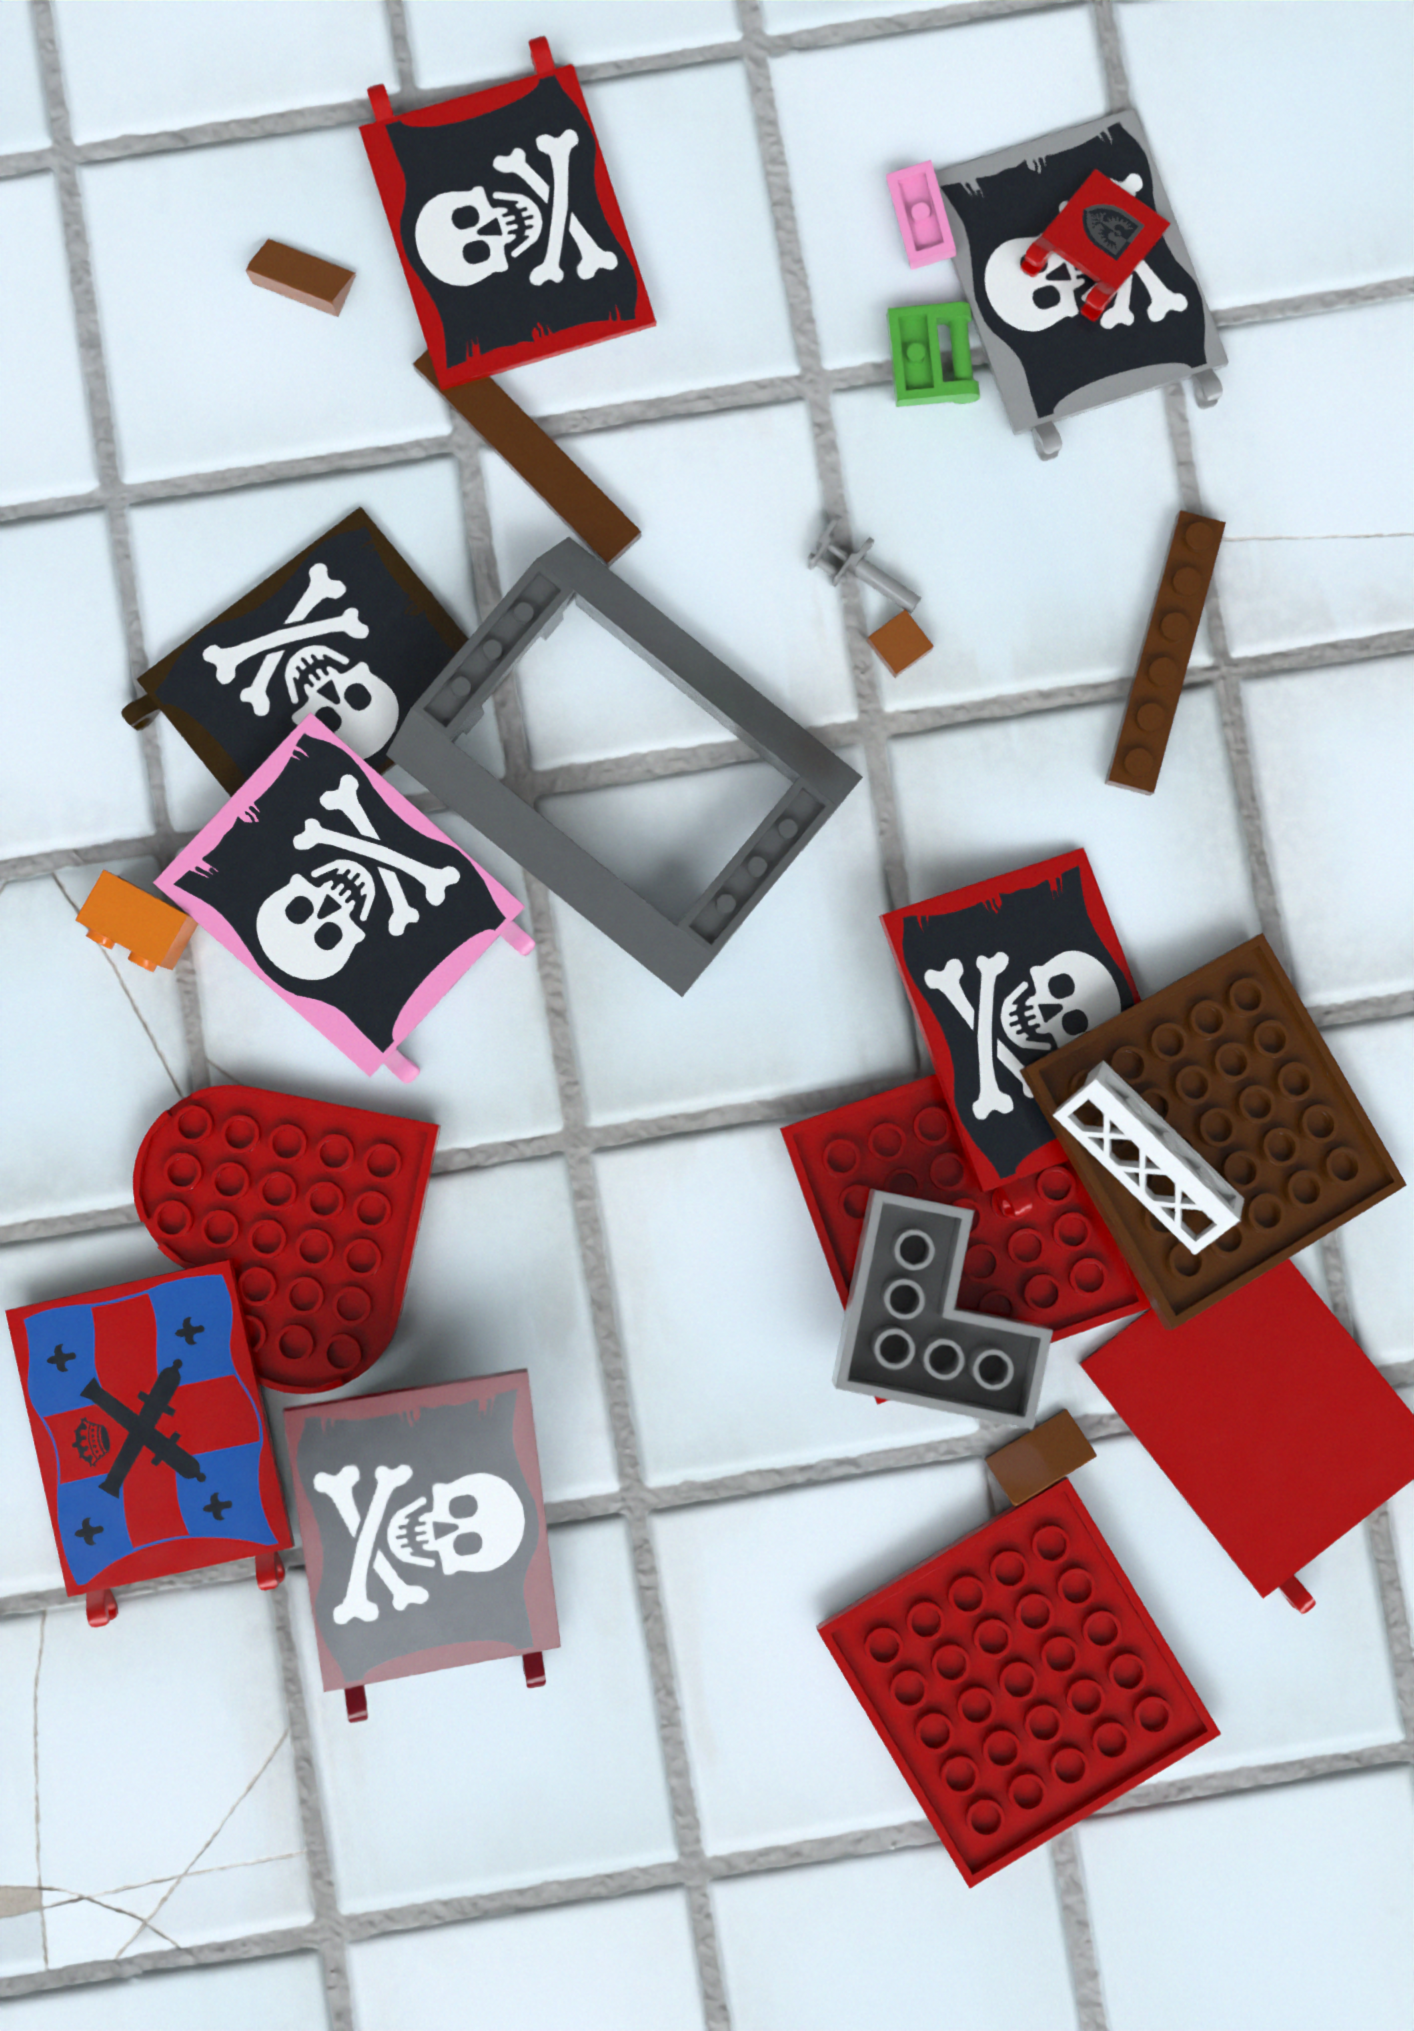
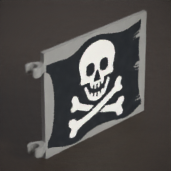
M1135 108L935 172L956 248V256L951 257V261L965 300L970 304L971 317L1014 436L1032 430L1036 450L1041 461L1055 459L1062 448V439L1053 423L1189 378L1192 379L1195 400L1200 409H1207L1217 404L1218 399L1223 395V387L1214 370L1226 367L1229 361ZM1097 169L1171 224L1115 294L1096 321H1091L1082 315L1080 311L1086 303L1087 295L1097 284L1094 280L1055 252L1051 255L1040 273L1034 278L1023 272L1020 267L1025 260V253L1030 245L1044 233L1092 172Z

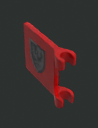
M1095 169L1044 233L1030 245L1025 253V260L1022 262L1020 269L1034 278L1043 269L1054 252L1097 283L1087 295L1086 303L1080 311L1089 320L1096 321L1115 294L1167 231L1171 223Z

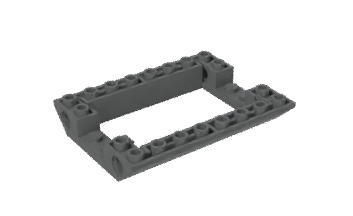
M569 536L538 557L412 706L386 753L397 765L680 997L686 994L741 927L750 913L863 778ZM574 599L576 605L794 783L677 926L454 744L462 733L467 735L485 714L482 705L536 640L541 637L546 641L564 620L563 612Z

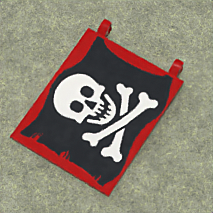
M545 36L533 38L528 42L531 51L530 58L536 75L397 116L393 114L384 84H377L367 88L376 122L359 126V130L441 391L657 326L574 65L569 64L555 69L550 47Z
M1084 847L879 916L980 1193H984L998 1188L1000 1207L1003 1215L1007 1218L1021 1217L1032 1211L1031 1200L1018 1179L1069 1160L1019 1070L1141 1001Z

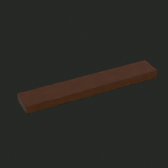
M428 349L412 364L414 370L607 568L613 565L642 537V531L490 376L441 391Z

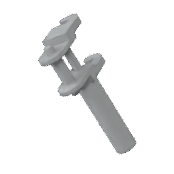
M836 515L817 540L816 548L818 552L816 554L811 552L808 556V559L811 560L808 569L812 570L817 566L834 578L832 582L834 587L840 581L843 583L847 581L848 577L845 574L849 570L856 577L911 614L920 602L921 597L864 559L867 551L873 546L874 539L869 537L857 554L851 553L850 556L831 543L834 529L838 527L842 520V517ZM827 550L845 561L840 570L822 558Z

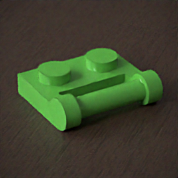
M950 302L888 308L886 319L896 407L946 402L968 404L979 400V382L973 379L968 323L972 320L970 304L968 302ZM937 325L949 327L955 381L943 382Z

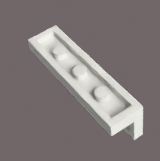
M1104 1061L1089 1072L1084 1086L1055 1110L1053 1116L1194 1254H1197L1240 1221L1244 1198ZM1087 1099H1090L1104 1113V1127L1086 1126L1072 1112ZM1111 1121H1112L1118 1128L1111 1127ZM1097 1137L1104 1138V1144ZM1111 1138L1131 1140L1140 1148V1162L1119 1160L1111 1152ZM1147 1156H1148L1154 1163L1147 1162ZM1133 1172L1139 1173V1178ZM1147 1173L1167 1175L1175 1183V1196L1155 1195L1147 1187ZM1182 1191L1189 1197H1182ZM1168 1207L1175 1208V1214ZM1182 1208L1203 1210L1214 1223L1196 1235L1182 1221Z

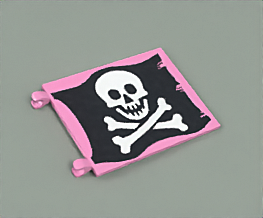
M311 712L153 882L369 1077L384 1064L404 1083L414 1081L419 1075L420 1069L397 1049L398 1046L491 944L501 936L523 956L528 955L536 945L535 941L513 922L525 906Z

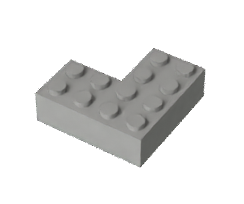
M870 1189L831 1380L835 1389L1033 1430L1053 1330L1038 1323L955 1306L974 1211Z

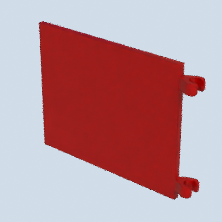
M1289 1258L1173 1330H1165L1153 1307L1149 1308L1079 1363L1084 1372L1260 1597L1264 1599L1278 1588L1288 1603L1301 1614L1310 1611L1316 1605V1602L1294 1574L1414 1480L1413 1413Z

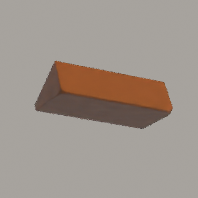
M271 239L264 243L246 268V273L252 284L335 317H339L356 277L355 272Z
M1064 1409L1033 1428V1430L1028 1431L984 1458L1009 1501L1013 1506H1017L1091 1461L1097 1454L1068 1410Z

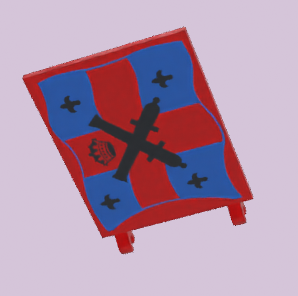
M232 1258L5 1310L67 1597L86 1594V1616L91 1627L105 1626L110 1620L117 1617V1602L110 1588L254 1556L256 1580L260 1590L275 1589L279 1586V1583L285 1580V1569L278 1551L293 1548L295 1541Z

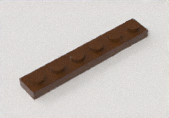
M1182 510L1175 517L1104 784L1151 796L1155 792L1226 522Z

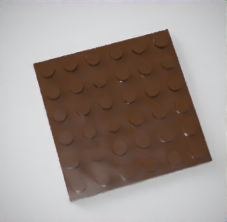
M1263 933L1250 938L1019 1070L1165 1330L1177 1328L1407 1186ZM1102 1061L1113 1069L1244 1198L1240 1221L1197 1254H1194L1053 1116L1059 1106L1084 1086L1089 1072ZM1087 1099L1072 1112L1086 1126L1104 1127V1113L1090 1099ZM1111 1121V1127L1118 1128V1127ZM1097 1137L1104 1144V1138ZM1111 1138V1152L1119 1160L1140 1162V1148L1131 1140ZM1147 1156V1162L1154 1163V1162ZM1133 1172L1139 1178V1173ZM1147 1173V1187L1155 1195L1175 1196V1183L1167 1175ZM1182 1191V1197H1189ZM1168 1207L1175 1214V1208ZM1182 1208V1221L1196 1235L1214 1223L1203 1210Z

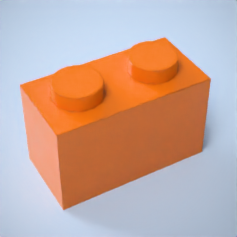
M104 869L75 921L89 928L85 935L86 937L111 950L115 943L131 951L127 959L151 972L155 971L157 965L173 970L198 926V923L186 912Z

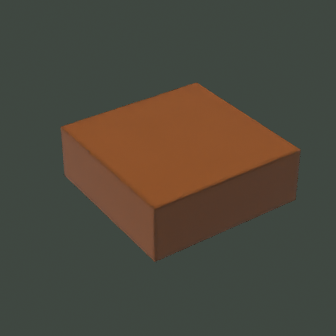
M906 609L867 638V643L894 678L934 648V645Z

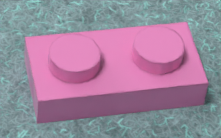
M932 160L886 174L889 193L910 269L914 270L956 256V248Z

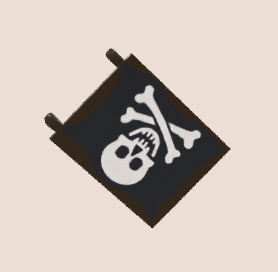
M360 506L138 677L136 680L146 691L147 695L126 705L122 709L121 715L133 729L142 731L162 711L231 798L310 712L379 775L383 776L397 765L386 753L410 709L469 639Z

